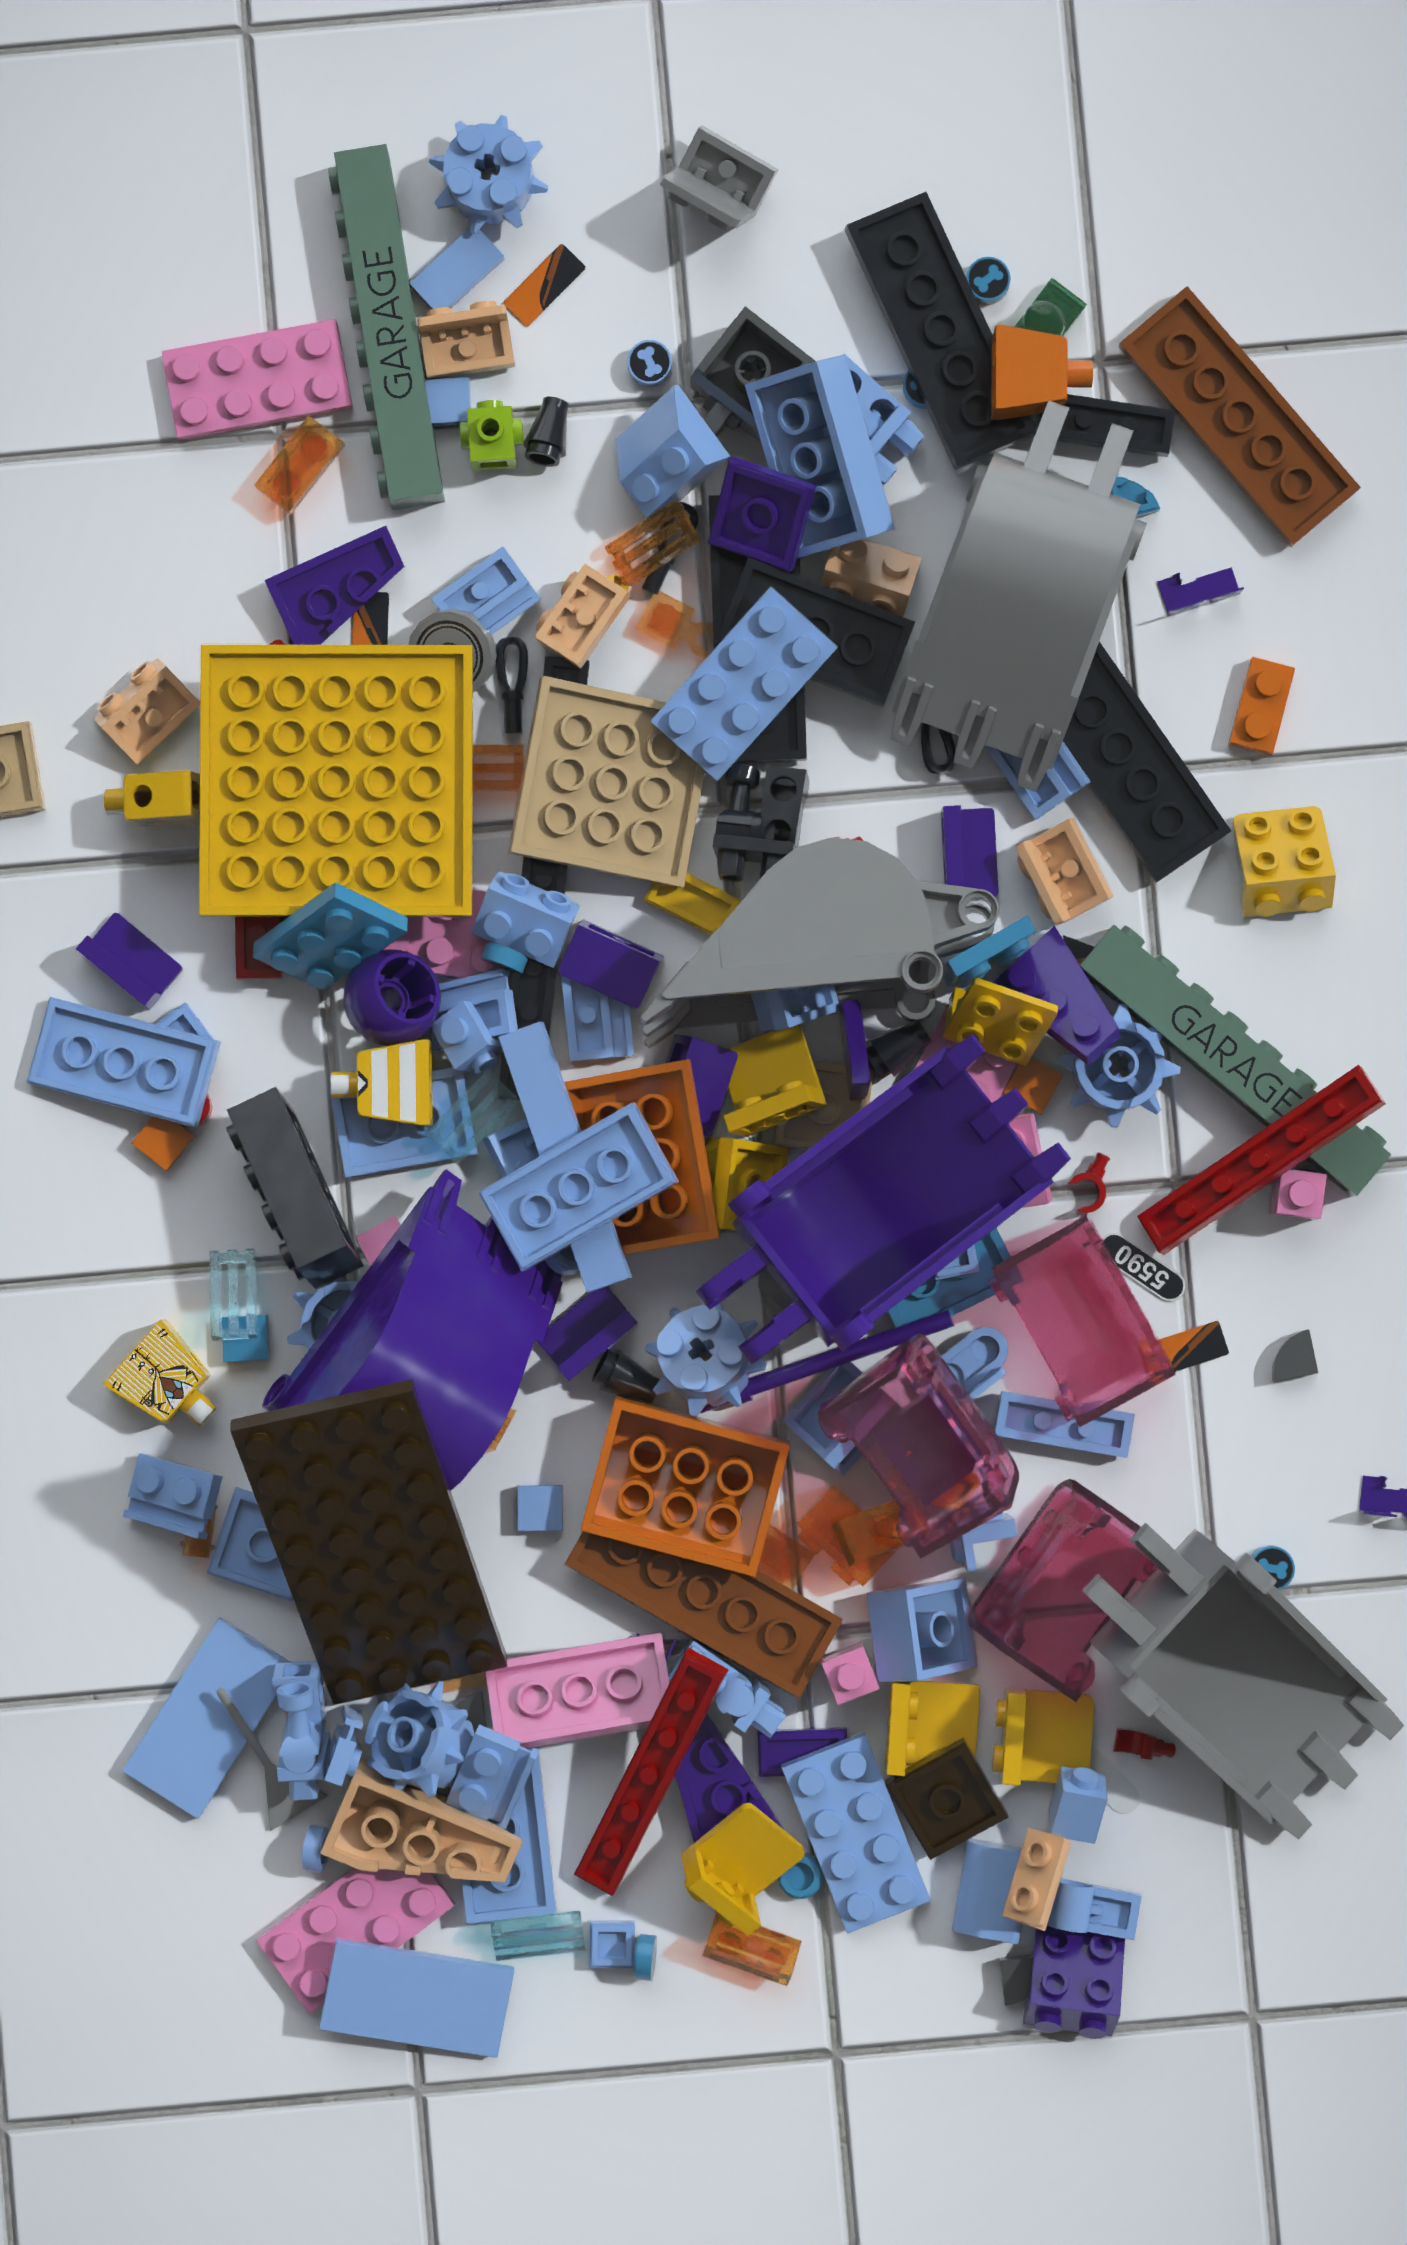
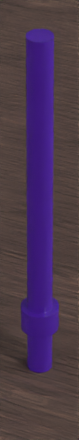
M948 1309L858 1340L843 1352L837 1347L748 1378L747 1386L740 1393L742 1404L752 1401L753 1395L954 1327L950 1311ZM726 1402L719 1406H711V1404H706L700 1413H704L706 1411L730 1404V1402Z

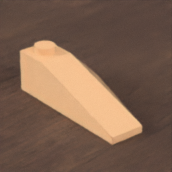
M360 1757L356 1772L349 1780L320 1854L361 1871L378 1872V1869L405 1871V1875L420 1876V1873L449 1875L450 1878L506 1882L523 1840L488 1820L484 1821L445 1804L447 1798L438 1793L430 1798L421 1788L406 1785L402 1791L394 1788L392 1779L386 1778L375 1769L370 1768L366 1763L368 1760Z

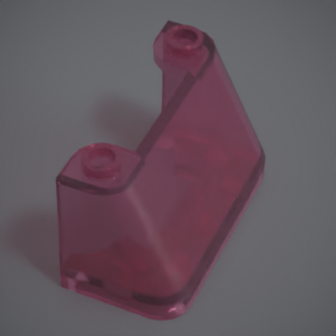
M1088 1213L991 1267L995 1276L988 1279L994 1293L1001 1303L1009 1300L1012 1306L1016 1308L1058 1383L1061 1395L1057 1396L1055 1401L1067 1422L1075 1418L1079 1427H1082L1176 1375L1175 1368Z
M918 1333L906 1340L820 1405L817 1415L822 1431L831 1440L836 1439L840 1443H846L849 1440L854 1442L900 1507L898 1513L899 1523L896 1524L899 1538L907 1547H913L920 1558L929 1555L1012 1507L1019 1482V1471L1013 1457L925 1335Z
M1068 1479L1061 1482L1048 1496L975 1600L968 1616L970 1627L1004 1654L1077 1702L1082 1693L1092 1685L1095 1678V1662L1086 1654L1092 1645L1089 1641L1110 1619L1082 1589L1096 1574H1099L1117 1593L1125 1598L1137 1580L1144 1583L1155 1572L1157 1567L1129 1540L1141 1526L1077 1481Z

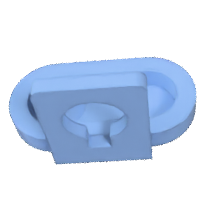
M980 1327L971 1331L931 1364L927 1376L929 1386H932L942 1378L957 1398L964 1395L969 1401L974 1400L1007 1374L1000 1367L1008 1355V1344L1005 1337L998 1330L990 1327Z

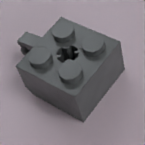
M745 306L696 367L690 377V388L706 400L702 406L709 413L704 418V421L716 437L719 436L726 426L733 431L740 426L760 442V436L745 388V384L757 381V379L753 378L747 381L744 370L753 372L758 368L760 369V379L815 362V360Z

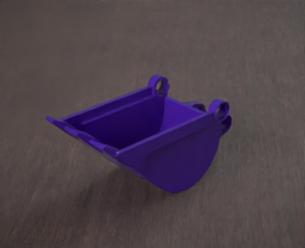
M974 1034L950 1049L947 1045L766 1182L763 1183L761 1179L728 1204L737 1216L732 1225L750 1249L695 1291L706 1307L711 1310L763 1270L767 1269L792 1301L791 1305L738 1346L751 1365L807 1323L810 1324L827 1348L836 1343L842 1352L875 1327L873 1322L1053 1184L1052 1178L1071 1159L1059 1142L1034 1157L1009 1125L1028 1105L1019 1091L1015 1088L996 1101L991 1102L973 1080L967 1070L986 1051Z
M446 1169L441 1173L433 1187H429L291 1375L283 1374L272 1384L263 1399L262 1407L267 1411H272L413 1379L450 1490H452L461 1483L483 1457L503 1426L516 1397L534 1341L536 1339L541 1344L543 1343L563 1282L561 1281L562 1275L554 1272L545 1260L526 1271H521L492 1217L490 1216L484 1225L456 1205L462 1180Z

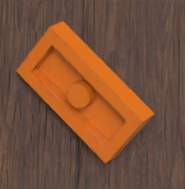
M1256 657L1250 659L1228 745L1270 756L1273 754L1295 672L1294 667Z

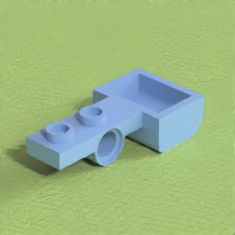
M972 1838L967 1840L952 1925L953 1931L989 1940L1019 1944L1022 1924L1003 1917L1002 1913L1022 1848ZM1061 1878L1047 1925L1070 1932H1092L1134 1940L1142 1894Z

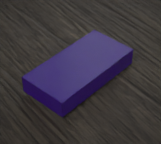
M858 1000L842 1001L839 1021L850 1101L863 1100L868 1096L871 1080L861 1004Z
M847 1727L777 1729L771 1738L757 1730L759 1777L785 1776L781 1764L846 1739Z

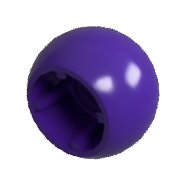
M386 949L362 959L361 963L352 969L345 984L343 1005L350 1024L358 1034L374 1044L390 1046L419 1040L433 1026L441 1005V990L433 970L419 956L408 951Z

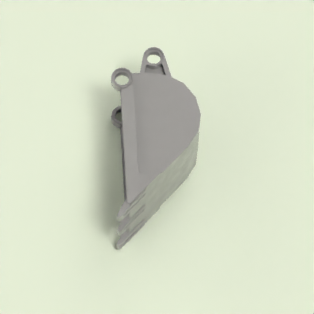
M1050 400L1047 402L1025 463L995 452L989 466L982 463L978 464L966 497V501L969 502L919 638L915 642L892 712L896 714L890 738L893 741L910 746L922 722L959 736L953 762L973 769L984 745L1022 758L1017 785L1036 792L1047 769H1053L1128 561L1134 560L1147 525L1146 522L1135 519L1140 504L1110 494L1133 430L1112 423L1089 486L1047 471L1070 409Z
M830 837L796 847L766 871L719 929L717 928L692 959L683 965L643 1013L640 1021L645 1025L642 1029V1033L647 1037L644 1040V1045L650 1049L680 1028L758 1021L751 997L753 992L834 985L840 1009L842 1001L858 1000L861 1004L862 1012L897 1009L899 1015L909 1022H913L916 1019L920 1022L925 1021L931 1016L935 1008L936 995L934 989L939 985L943 975V965L940 959L963 952L992 936L999 914L997 899L992 893L984 889L917 881L897 857L867 841ZM975 899L983 900L990 906V909L983 904L970 901ZM977 913L982 915L986 921L974 923L966 915ZM984 931H985V933H983V934L980 935V936H977V937L972 936V935H975V934H978V933H981V932H984ZM931 963L935 969V977L929 982L928 970ZM910 990L915 993H925L929 1001L927 1008L919 1013L908 1011L903 1004L904 995ZM841 1010L833 1012L831 1014H840Z
M1144 1523L1129 1540L1157 1569L1128 1601L1117 1593L1099 1574H1096L1082 1589L1111 1618L1089 1642L1128 1678L1119 1690L1149 1718L1154 1715L1271 1825L1273 1822H1276L1294 1837L1300 1839L1312 1824L1293 1802L1320 1772L1344 1790L1354 1781L1358 1774L1339 1751L1365 1723L1371 1725L1389 1740H1392L1405 1725L1385 1703L1388 1699L1274 1586L1277 1582L1274 1577L1249 1554L1245 1553L1235 1562L1196 1529L1174 1550L1148 1524Z

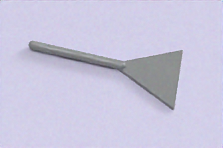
M223 1688L217 1690V1696L264 1766L270 1831L328 1796L319 1790L318 1798L290 1800L289 1781L278 1782V1766L270 1761Z

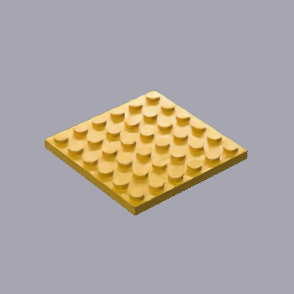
M201 645L199 916L289 917L336 882L406 917H472L473 646Z

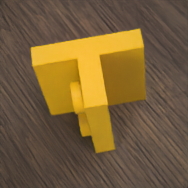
M707 1138L706 1153L719 1229L736 1231L732 1223L737 1216L728 1204L761 1179L764 1183L786 1167L788 1147L734 1138Z

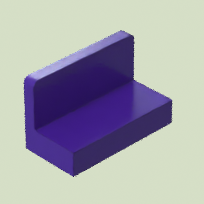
M961 805L943 806L940 812L944 884L984 889L996 897L999 889L994 810L992 808L961 809Z
M113 913L93 938L87 935L76 948L77 951L149 1009L154 1006L183 971V967L119 913Z
M583 919L574 932L558 972L562 976L633 1008H639L654 975L658 972L664 955Z
M675 1034L666 1063L686 1059L691 1060L703 1136L711 1137L716 1127L738 1054L735 1051L692 1036Z
M607 1286L588 1294L547 1329L542 1344L539 1341L537 1342L556 1363L560 1372L570 1381L635 1326L638 1321Z

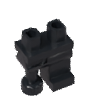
M733 763L725 772L724 781L732 789L727 810L720 813L717 818L712 846L717 858L720 880L731 882L743 881L746 861L761 863L760 880L768 869L798 847L805 799H807L810 784L807 770L767 766L761 812L749 810L750 790L759 786L761 769L748 764Z

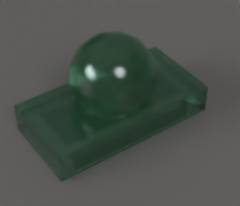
M1051 278L1014 327L1065 336L1085 310L1087 304L1055 279Z

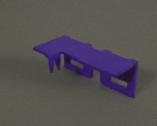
M1232 567L1198 577L1196 581L1180 585L1182 584L1180 572L1174 574L1173 577L1157 581L1168 616L1197 608L1205 600L1209 599L1210 603L1226 597L1239 595L1244 590V587L1238 588Z
M1363 1475L1359 1512L1388 1517H1397V1515L1391 1514V1511L1404 1513L1403 1517L1407 1519V1489H1385L1387 1487L1385 1481L1388 1479L1386 1476L1374 1477Z

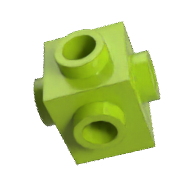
M486 400L476 403L477 408L467 409L468 422L460 423V440L462 450L470 449V462L473 471L517 468L516 446L524 445L522 418L514 419L512 406H503V401ZM490 432H497L494 436H487Z

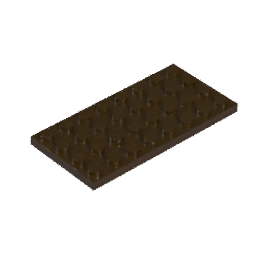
M413 1379L231 1420L230 1432L333 1705L398 1691L405 1683L410 1688L435 1683L438 1680L445 1681L507 1667V1654Z

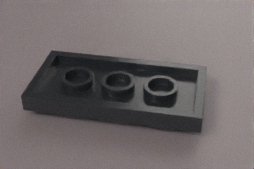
M748 557L716 644H719L765 591L772 586L838 646L812 675L810 680L883 707L915 621Z

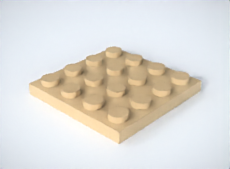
M547 676L540 677L508 853L679 889L684 888L705 770L650 722L666 702Z

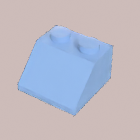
M679 385L673 386L615 439L620 483L645 518L667 511L673 503L680 502L730 457Z
M966 1578L895 1586L866 1593L878 1682L921 1681L977 1667Z

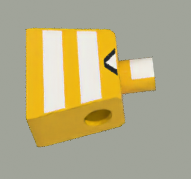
M423 1039L357 1052V1071L331 1072L332 1099L357 1098L358 1116L363 1118L421 1127H433L432 1042L429 1039Z

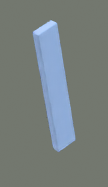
M539 1021L498 1037L539 1156L582 1132L544 1022ZM613 1221L571 1244L587 1293L632 1278Z

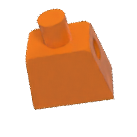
M1006 325L995 326L992 335L991 420L1044 413L1048 400L1063 406L1067 401V387L1092 388L1093 361L1068 360V341L1066 337Z

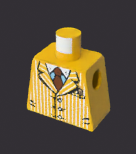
M190 770L125 775L124 788L105 790L104 808L108 816L124 815L126 821L141 826L200 825V774Z
M166 1319L159 1320L103 1383L108 1389L163 1423L170 1422L181 1410L200 1427L217 1408L215 1404L199 1391L201 1386L211 1376L210 1372Z

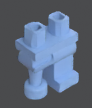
M846 355L884 487L897 471V467L880 453L891 443L909 457L921 443L924 436L908 420L911 412L902 404H899L885 389Z
M691 1638L669 1670V1679H672L688 1648L729 1669L715 1696L718 1709L723 1714L726 1712L731 1714L734 1726L744 1733L752 1725L771 1738L786 1715L783 1713L784 1709L769 1699L771 1694L768 1686L757 1678L751 1684L749 1677L707 1646Z
M317 1661L276 1663L272 1678L273 1696H277L279 1708L287 1711V1720L279 1750L278 1782L289 1781L290 1800L316 1799L319 1793L318 1780H324L331 1745L330 1732H323L326 1724L323 1677Z

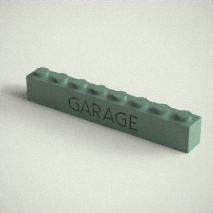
M387 144L334 152L336 167L328 168L332 195L340 194L343 210L335 211L339 238L347 237L350 253L342 254V262L346 281L354 280L357 297L349 298L353 325L361 324L364 340L356 341V349L360 368L368 367L371 384L363 385V393L367 412L375 410L378 426L370 428V436L374 455L382 454L385 471L377 472L380 497H389L393 510L445 502Z
M1113 925L1081 962L1080 967L1089 981L1118 1005H1127L1129 1014L1147 1029L1151 1027L1156 1029L1163 1036L1161 1040L1265 1127H1268L1317 1093L1314 1089L1318 1084L1309 1075L1298 1068L1294 1072L1290 1071L1280 1062L1283 1055L1274 1046L1265 1040H1262L1259 1044L1245 1033L1249 1027L1239 1017L1230 1011H1227L1225 1015L1220 1013L1211 1005L1214 998L1204 988L1194 982L1190 987L1176 976L1180 971L1177 966L1161 954H1158L1156 958L1142 948L1145 943L1144 939L1128 926L1124 925L1120 930L1117 926ZM1355 1125L1305 1160L1322 1174H1327V1178L1347 1195L1353 1197L1359 1195L1392 1154L1383 1148L1387 1141L1379 1133L1367 1125L1363 1130Z

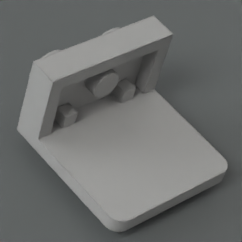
M702 125L698 127L679 167L664 175L660 186L668 190L666 195L673 202L687 208L694 205L707 213L705 218L710 223L721 229L729 230L730 227L738 228L755 217L779 169Z

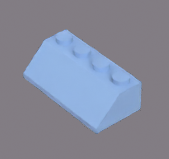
M845 354L818 360L745 384L768 468L817 485L797 558L895 529Z

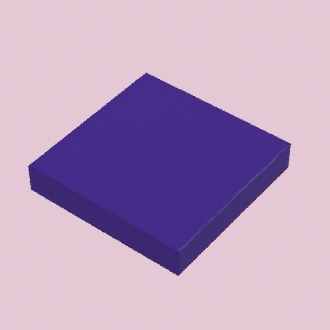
M733 456L728 460L708 544L791 572L796 565L817 485Z

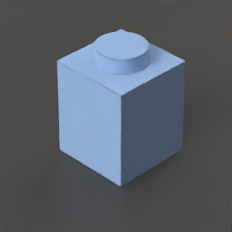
M1060 1767L1049 1807L1051 1834L1070 1840L1095 1844L1108 1800L1105 1774L1097 1773L1085 1767Z

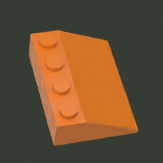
M686 1059L566 1081L565 1085L581 1131L586 1130L628 1104L636 1103L679 1180L675 1185L613 1220L624 1255L721 1238L691 1060Z
M617 1395L581 1531L756 1577L789 1453L790 1441L701 1417H692L690 1414Z

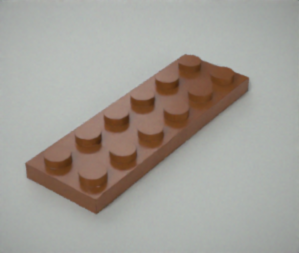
M1188 286L1119 343L1118 347L1169 407L1172 410H1176L1175 414L1290 547H1293L1361 488Z
M584 1531L564 1563L570 1569L797 1699L801 1697L843 1621L842 1618L758 1570L756 1577Z

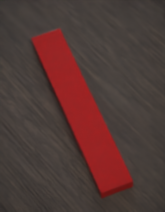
M1358 1064L1137 1217L1157 1251L1165 1255L1386 1105L1364 1068Z
M688 1648L684 1653L574 1872L575 1876L612 1897L616 1893L729 1669L691 1648Z

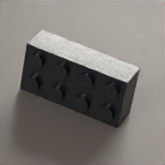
M277 1087L271 1088L227 1109L232 1124L227 1126L226 1130L235 1149L241 1151L245 1161L249 1163L243 1166L251 1186L255 1191L258 1190L264 1202H268L262 1205L261 1209L270 1228L276 1230L281 1241H285V1243L279 1245V1249L289 1270H294L299 1281L306 1278L317 1289L363 1267V1262L297 1115Z

